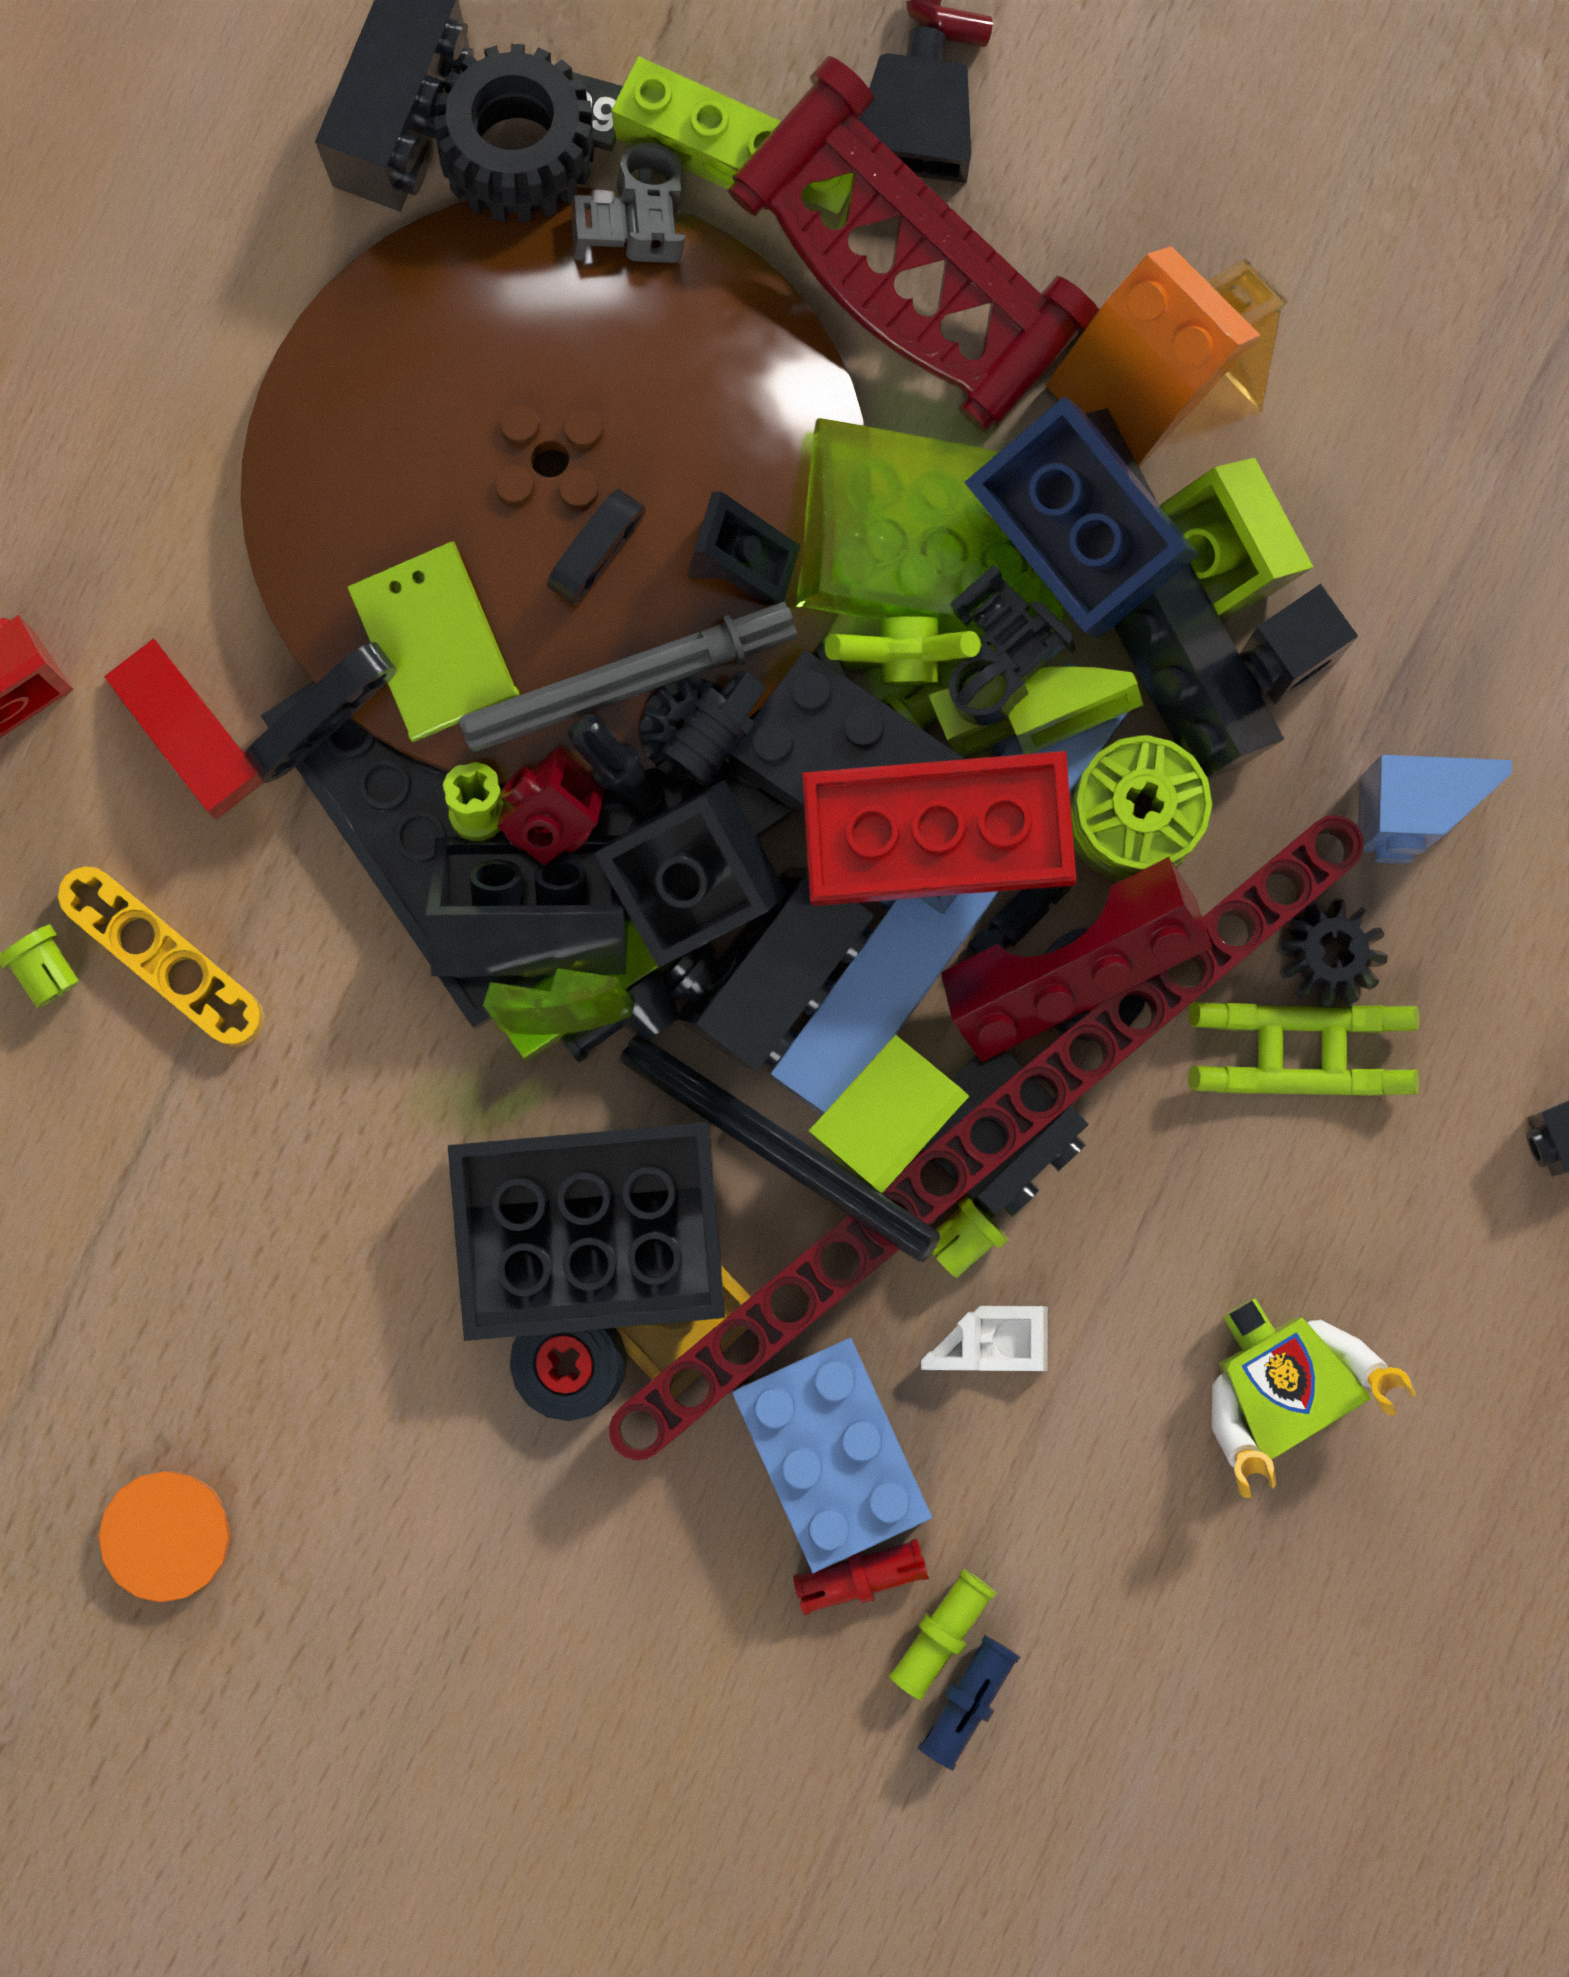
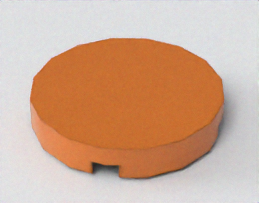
M169 1470L139 1476L119 1489L104 1510L98 1535L102 1561L114 1581L135 1597L157 1602L187 1598L210 1584L227 1560L232 1534L230 1522L227 1520L226 1511L222 1506L223 1503L214 1489L193 1475Z

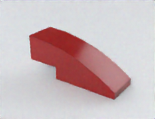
M154 638L104 676L207 812L216 820L264 784L242 749Z

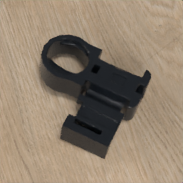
M995 565L989 568L950 603L955 616L966 627L973 622L985 634L980 638L984 645L980 648L978 654L959 662L952 671L948 684L950 697L956 710L963 719L971 724L987 726L997 724L1007 718L1015 705L1029 694L1024 683L1064 647L1072 655L1075 652L1076 647L1070 630L1041 602L1030 604L1035 616L1032 618L1027 613L1030 609L1029 605L1003 580L1001 571ZM989 645L994 646L997 651L994 652ZM979 672V673H978L977 675H975V676L963 687V689H962V686H963V684L965 683V681H966L970 676H972V675H974L975 673ZM1001 675L1005 678L1007 682L1006 690L998 703L984 709H975L967 706L971 699L995 677Z

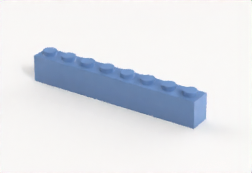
M1069 662L1066 667H1076V666ZM1129 712L1035 753L1066 751L1069 793L1071 794L1078 784L1082 773L1095 755L1104 749ZM1016 735L997 742L991 750V753L996 757L1024 754ZM1000 891L959 894L944 914H941L920 898L881 901L880 905L888 910V913L875 931L867 926L865 927V930L870 933V937L863 949L851 961V964L836 983L829 977L826 979L832 987L824 1001L813 1012L814 1015L801 1033L798 1034L791 1028L787 1031L793 1036V1039L787 1050L775 1063L777 1066L771 1073V1080L822 1116L894 1035L899 1033Z

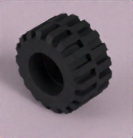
M511 44V52L499 53L497 45L485 48V58L477 61L471 54L461 61L462 74L459 75L451 71L443 81L445 93H438L436 97L434 126L440 166L444 178H449L450 189L458 199L467 195L468 208L480 214L485 208L491 209L492 220L505 222L507 213H518L519 223L532 221L531 211L539 209L542 210L546 218L557 213L558 200L561 199L569 205L574 200V195H578L577 184L585 185L590 176V162H594V137L591 102L587 101L586 87L581 78L573 79L571 66L562 59L554 65L551 64V53L541 48H537L534 55L525 53L524 44ZM512 118L534 121L548 131L536 144L519 150L497 148L482 138L490 127L498 122Z

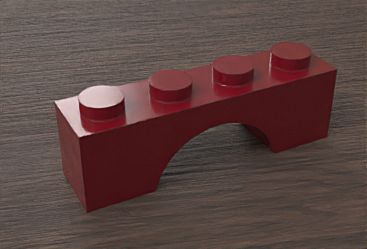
M1167 857L1112 885L1107 903L1101 915L1083 935L1067 946L1048 954L1023 957L1008 953L996 944L941 972L952 1022L981 1062H984L1212 948V944L1195 896L1171 859Z

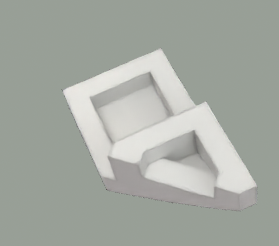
M979 1306L974 1312H968L957 1323L958 1326L921 1360V1370L1048 1371V1307Z

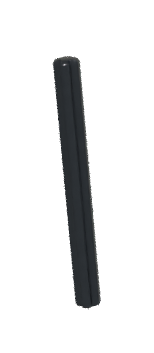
M636 1035L629 1041L628 1046L621 1055V1061L625 1066L919 1262H924L931 1256L940 1241L938 1231L650 1040L646 1041Z

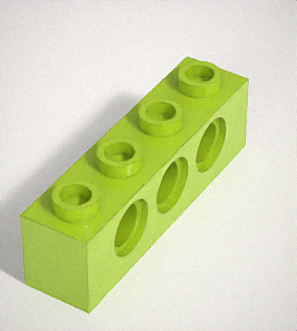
M638 56L611 110L616 139L631 146L648 142L660 144L674 152L679 158L683 170L727 190L734 183L732 177L781 122ZM852 173L808 184L802 191L801 199L804 206L811 211H820L823 224L830 229H840L846 222Z

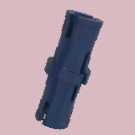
M987 1635L983 1636L981 1645L957 1685L950 1683L944 1695L948 1700L925 1739L917 1747L922 1753L952 1771L955 1769L957 1760L981 1720L986 1722L990 1720L994 1713V1709L990 1705L1013 1666L1021 1658Z

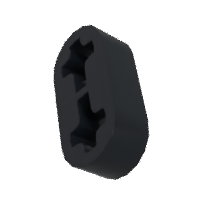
M620 488L614 490L597 509L557 562L548 578L547 587L572 605H577L590 592L634 534L646 513V507Z

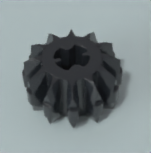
M1338 898L1331 902L1328 915L1325 914L1318 902L1314 901L1305 907L1307 922L1294 916L1285 924L1288 932L1297 940H1281L1276 948V951L1284 956L1295 957L1294 962L1280 969L1281 977L1287 979L1300 973L1304 978L1297 987L1295 995L1303 999L1313 991L1315 986L1319 987L1318 1002L1319 1006L1323 1008L1332 1006L1336 997V990L1347 1005L1357 1002L1359 1000L1357 985L1372 990L1379 983L1376 975L1368 967L1383 966L1387 963L1388 958L1387 954L1382 951L1369 949V945L1384 937L1382 928H1373L1366 933L1360 928L1367 919L1369 912L1361 907L1351 915L1349 920L1345 919V902L1343 899ZM1332 940L1342 946L1338 957L1344 962L1343 967L1341 961L1328 966L1321 960L1326 952L1323 946H1326Z

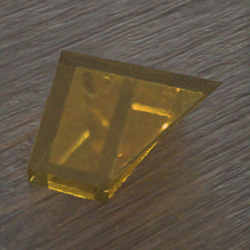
M1244 258L1206 281L1261 335L1225 375L1262 412L1281 309L1289 301Z

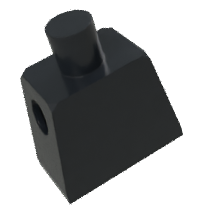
M930 27L913 28L909 31L906 56L890 53L880 55L869 87L874 96V101L860 116L859 120L918 177L967 183L971 159L967 66L963 63L943 60L946 35L942 31Z

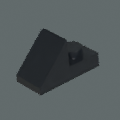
M722 491L712 492L687 576L690 578L726 579L761 603L777 605L785 600L801 545Z

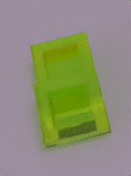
M557 968L550 992L490 982L483 1006L502 1032L524 1035H552L591 1030L618 1022L632 1016L635 1004L618 977Z

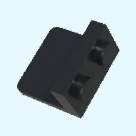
M1007 1051L984 1062H981L979 1057L975 1055L950 1079L969 1097L923 1149L929 1148L1023 1069V1067ZM1029 1078L1022 1083L1020 1099L1025 1107L1034 1112H1045L1052 1107L1054 1098L1034 1078ZM1070 1106L977 1183L967 1194L990 1218L996 1216L1003 1208L1013 1217L1040 1191L1032 1180L1049 1163L1059 1172L1086 1146L1078 1135L1089 1124ZM981 1119L972 1125L970 1137L972 1144L977 1150L985 1154H995L1003 1148L1005 1132L996 1121ZM934 1160L956 1182V1173L952 1166L947 1162Z

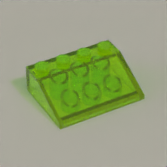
M821 417L815 420L796 606L880 621L883 618L932 617L938 619V631L949 633L973 631L981 638L985 634L973 622L966 627L955 616L950 603L989 568L995 565L1001 571L1003 580L1029 605L1030 609L1027 613L1032 618L1035 617L1030 606L1033 602L1043 603L1061 622L1064 609L1063 605L964 483L1000 451Z

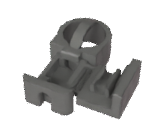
M650 142L639 143L629 147L621 157L617 189L621 197H613L612 203L592 202L591 196L574 195L571 212L574 260H584L586 246L624 247V242H628L626 256L632 261L671 263L680 261L686 234H675L673 212L678 211L681 196L680 177L682 166L679 158L672 150L660 144ZM639 169V181L630 173ZM652 170L663 174L669 181L664 184L652 185ZM585 209H589L591 228H586ZM659 240L661 246L659 248H652L651 242Z

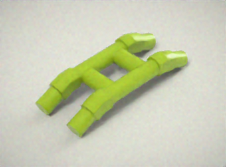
M1193 1002L1189 1007L1188 1021L1192 1027L1233 1031L1258 1030V1068L1194 1065L1188 1073V1085L1193 1091L1227 1094L1349 1096L1417 1095L1419 1093L1420 1081L1417 1069L1347 1070V1032L1386 1033L1389 1031H1418L1419 1010L1417 1005H1352L1323 1008L1320 1006ZM1283 1031H1321V1069H1283Z

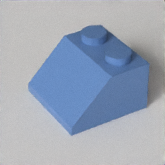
M1381 755L1359 777L1358 828L1363 835V852H1374L1375 861L1379 863L1405 864L1413 862L1414 854L1420 855L1425 853L1426 849L1449 832L1512 773V760Z

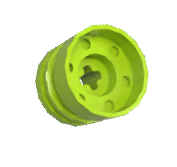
M1149 735L1117 740L1095 755L1082 773L1072 793L1070 806L1074 848L1085 865L1103 878L1115 882H1120L1167 857L1171 859L1176 868H1179L1208 827L1213 804L1207 776L1194 756L1173 741ZM1140 793H1145L1151 797L1149 808L1153 811H1149L1144 819L1137 818L1132 814L1135 804L1130 800L1135 801Z

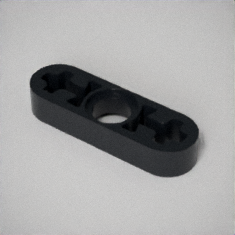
M377 642L363 645L346 656L245 751L244 755L258 772L260 779L264 783L272 782L299 765L394 677L397 668Z

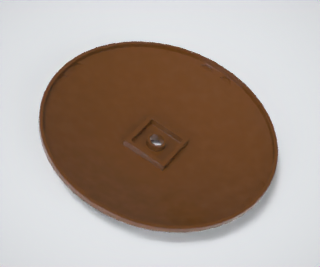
M577 187L578 195L591 196L592 202L612 203L613 197H621L619 192ZM561 199L558 200L557 213L546 218L541 209L531 211L532 221L520 223L518 213H507L505 222L492 220L491 209L485 208L478 214L468 208L467 201H463L423 216L389 234L356 257L327 283L292 326L278 348L262 381L248 424L241 473V510L244 540L255 582L266 610L289 652L314 685L350 653L363 645L371 643L350 595L348 586L449 542H455L511 679L514 686L519 690L520 695L723 623L722 617L725 615H729L734 620L774 606L761 603L726 579L690 578L687 576L711 493L722 491L801 545L784 600L793 616V623L797 630L798 638L745 656L746 664L739 666L735 660L689 677L706 679L724 688L737 671L742 670L750 673L766 687V690L747 715L752 720L803 651L807 650L813 655L817 653L838 618L853 583L863 548L869 508V457L864 421L854 386L837 347L818 316L797 290L763 257L729 233L695 215L678 209L677 212H673L675 234H686L682 257L678 262L632 261L626 256L628 242H624V247L586 246L584 260H574L571 225L573 201L568 205ZM585 209L586 228H591L589 209ZM659 240L651 242L652 248H659L661 246ZM548 450L560 451L569 459L565 471L555 477L541 476L533 469L535 459L541 453ZM620 488L645 506L646 513L634 534L585 598L574 606L547 587L548 578L557 562L597 509L614 490ZM394 582L393 585H392V589H393V591H394L395 593H397V592L394 590V584H395V582ZM388 683L350 717L351 720L375 738L415 760L448 773L458 765L479 762L488 765L496 772L498 785H505L517 770L522 767H527L531 770L558 747L593 776V768L573 747L572 740L568 737V729L571 724L579 722L583 715L591 714L597 716L621 744H630L639 753V763L648 774L659 771L650 761L642 746L640 722L647 702L661 687L478 752H473L468 748L460 723L412 742L408 737V730ZM669 718L668 724L676 727L677 731L682 728L685 720L680 719L678 722Z

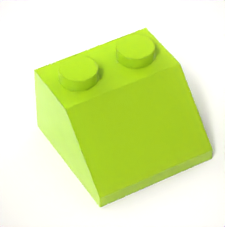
M1255 457L1215 466L1160 504V507L1199 554L1190 563L1221 621L1268 598L1314 568Z

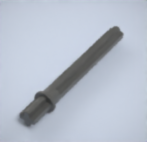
M782 602L734 620L729 615H725L722 617L723 623L463 715L460 718V727L466 744L471 751L478 752L735 660L739 666L746 664L745 656L798 638L791 611L786 603Z

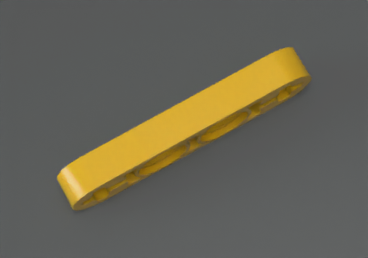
M87 866L73 869L64 877L59 886L58 900L65 914L208 1035L231 1047L248 1045L259 1036L264 1026L265 1016L262 1005L258 1000L116 880L96 867ZM101 882L103 885L98 891L99 897L117 911L122 900L128 902L126 908L120 910L112 917L104 934L100 932L99 927L109 921L107 918L90 906L84 907L80 912L77 909L82 899L76 891L83 883L93 888ZM137 919L148 921L154 929V942L144 953L129 954L122 947L120 940L122 930L131 921ZM185 959L194 960L201 966L203 973L199 988L193 993L186 995L175 993L168 981L171 968L179 961ZM218 980L225 984L224 988L215 993L219 998L234 1008L238 1007L242 1002H245L247 1005L242 1015L249 1023L242 1031L231 1027L223 1033L220 1028L225 1022L224 1017L207 1003L200 1015L194 1010L196 1006L202 1004L211 996Z

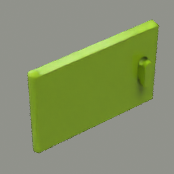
M455 542L444 544L348 586L370 642H377L397 668L396 674L388 682V685L408 730V737L412 742L460 723V718L463 715L520 696L519 690L514 686ZM394 582H395V584H394V590H395L397 593H395V592L393 591V589H392V585H393Z

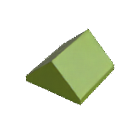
M895 1034L811 1127L809 1132L844 1170L882 1194L969 1096Z

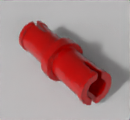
M916 1538L911 1540V1542L865 1556L858 1552L848 1557V1561L828 1566L815 1573L811 1571L801 1575L799 1573L793 1575L796 1594L798 1598H801L800 1607L804 1616L810 1615L811 1612L858 1598L862 1604L875 1600V1593L918 1580H928L929 1575L924 1557L921 1555L922 1550L918 1539Z

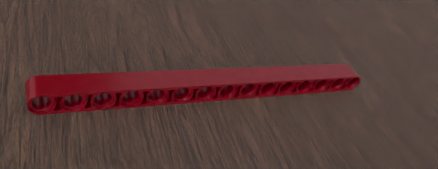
M1338 815L1325 816L1316 821L1202 917L1212 948L1191 958L1196 962L1200 972L1199 981L1196 986L1187 988L1178 986L1172 981L1168 970L1100 1003L908 1164L882 1195L929 1225L1349 871L1361 858L1364 848L1363 835L1358 826L1350 819ZM1327 833L1334 835L1341 841L1344 847V857L1341 863L1331 864L1318 856L1315 850L1317 835ZM1281 874L1292 880L1296 887V898L1293 904H1278L1269 897L1266 890L1268 876ZM1231 914L1238 916L1244 921L1248 929V938L1244 945L1232 946L1220 938L1217 931L1219 917ZM1136 996L1147 1002L1151 1009V1020L1147 1027L1134 1029L1123 1023L1119 1016V1005L1123 998ZM1088 1037L1100 1045L1103 1059L1099 1068L1086 1071L1078 1068L1072 1062L1069 1048L1074 1039ZM1039 1078L1050 1084L1054 1092V1101L1049 1110L1034 1112L1024 1106L1020 1099V1088L1025 1080ZM981 1119H990L1001 1125L1005 1132V1143L999 1152L985 1154L974 1147L971 1142L970 1131L975 1122ZM941 1160L952 1166L956 1173V1184L951 1193L945 1196H936L924 1189L920 1174L922 1167L926 1163ZM851 1216L845 1217L615 1412L609 1425L610 1441L615 1450L625 1458L632 1460H644L656 1455L889 1259L899 1248ZM833 1243L847 1244L854 1249L857 1255L858 1266L856 1272L846 1280L831 1279L824 1273L821 1267L820 1259L822 1252ZM792 1284L799 1286L805 1291L809 1306L807 1313L802 1319L787 1323L779 1320L773 1314L770 1301L772 1294L777 1288ZM733 1327H747L758 1338V1353L747 1364L738 1365L731 1363L724 1357L721 1351L722 1337L727 1330ZM683 1369H696L708 1381L709 1390L707 1397L697 1406L688 1407L682 1405L675 1400L672 1394V1380ZM633 1411L647 1412L657 1423V1438L647 1448L632 1447L622 1436L621 1426L623 1420Z

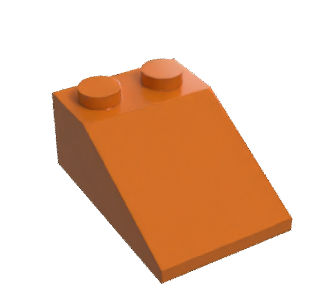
M1170 246L1148 253L1106 300L1045 386L1059 400L1064 396L1078 405L1084 413L1108 408L1140 468L1261 335Z

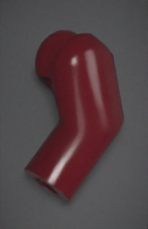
M906 0L909 17L923 27L942 31L946 35V40L979 47H986L989 43L993 26L991 16L941 6L942 0Z

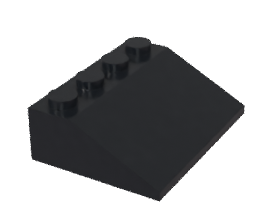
M710 1122L448 1145L464 1341L725 1318Z

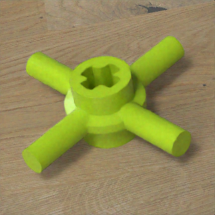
M890 617L881 619V637L830 634L825 642V653L830 660H842L843 666L851 672L881 668L882 685L927 686L939 684V666L956 667L964 659L976 656L984 644L980 643L978 635L973 631L938 635L937 618Z

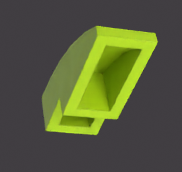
M1051 666L1040 668L1024 682L1029 694L1015 705L1007 718L993 725L980 726L971 724L963 719L952 702L949 688L928 695L951 749L962 757L1013 735H1016L1023 753L1032 754L1143 706L1139 687L1132 672L1096 667ZM1001 675L995 677L971 699L967 706L975 709H984L998 703L1006 690L1007 682L1005 678ZM970 680L963 684L962 689Z

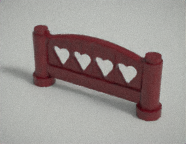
M827 56L810 76L813 86L732 177L734 183L728 189V193L745 211L753 216H757L762 209H769L775 215L779 225L800 258L831 297L857 323L892 351L931 375L958 387L964 393L963 397L965 399L958 407L960 412L977 428L987 432L992 425L998 426L1073 339L1083 334L1098 313L1099 308L1080 288L1061 276H1056L1042 293L1035 289L858 120L873 103L874 96L868 86L854 71L838 59ZM852 173L846 222L840 229H830L823 224L820 211H811L804 206L801 199L802 191L808 184ZM898 217L892 266L886 273L874 272L868 265L867 255L855 254L850 249L848 236L854 228ZM944 260L938 308L932 316H922L916 312L913 298L906 299L897 294L894 288L895 278L902 271ZM990 304L983 352L975 360L967 359L959 350V342H950L942 336L940 332L941 321L948 314Z

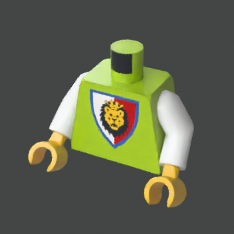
M1256 1298L1243 1303L1222 1317L1240 1345L1241 1350L1217 1364L1221 1375L1217 1377L1212 1385L1211 1429L1228 1462L1234 1467L1237 1489L1244 1498H1251L1250 1487L1246 1480L1247 1476L1254 1473L1262 1474L1269 1480L1270 1487L1272 1489L1275 1488L1276 1478L1272 1459L1371 1400L1367 1390H1372L1378 1406L1387 1415L1397 1414L1393 1404L1385 1397L1390 1389L1396 1387L1404 1388L1411 1397L1415 1398L1416 1396L1415 1389L1404 1371L1394 1367L1388 1368V1365L1360 1339L1322 1320L1306 1322L1302 1317L1292 1318L1274 1329Z

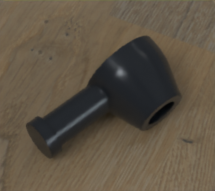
M657 970L573 1033L568 1032L562 1036L561 1039L565 1047L580 1063L588 1057V1052L624 1026L646 1041L650 1040L680 1018L674 997L670 993L671 987L661 971Z

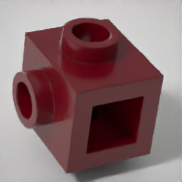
M558 747L531 770L527 767H522L508 779L501 791V797L504 799L497 827L505 833L508 840L515 847L526 850L545 866L564 850L572 853L587 840L593 827L597 825L605 788H601L589 772Z

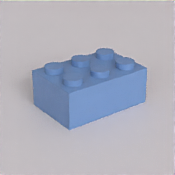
M851 1337L732 1391L812 1573L932 1519V1515Z

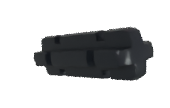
M1072 886L1021 890L990 920L989 924L991 927L988 930L982 928L969 941L966 948L968 953L972 957L996 944L1005 951H1007L1005 948L1009 944L1014 947L1049 912L1048 905L1051 902L1056 905L1070 891Z

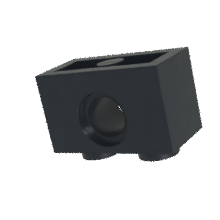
M1319 584L1257 626L1239 654L1245 661L1244 664L1261 696L1267 693L1276 705L1336 664L1358 635L1322 584Z

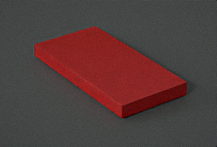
M1066 751L802 773L809 889L812 906L1077 885Z

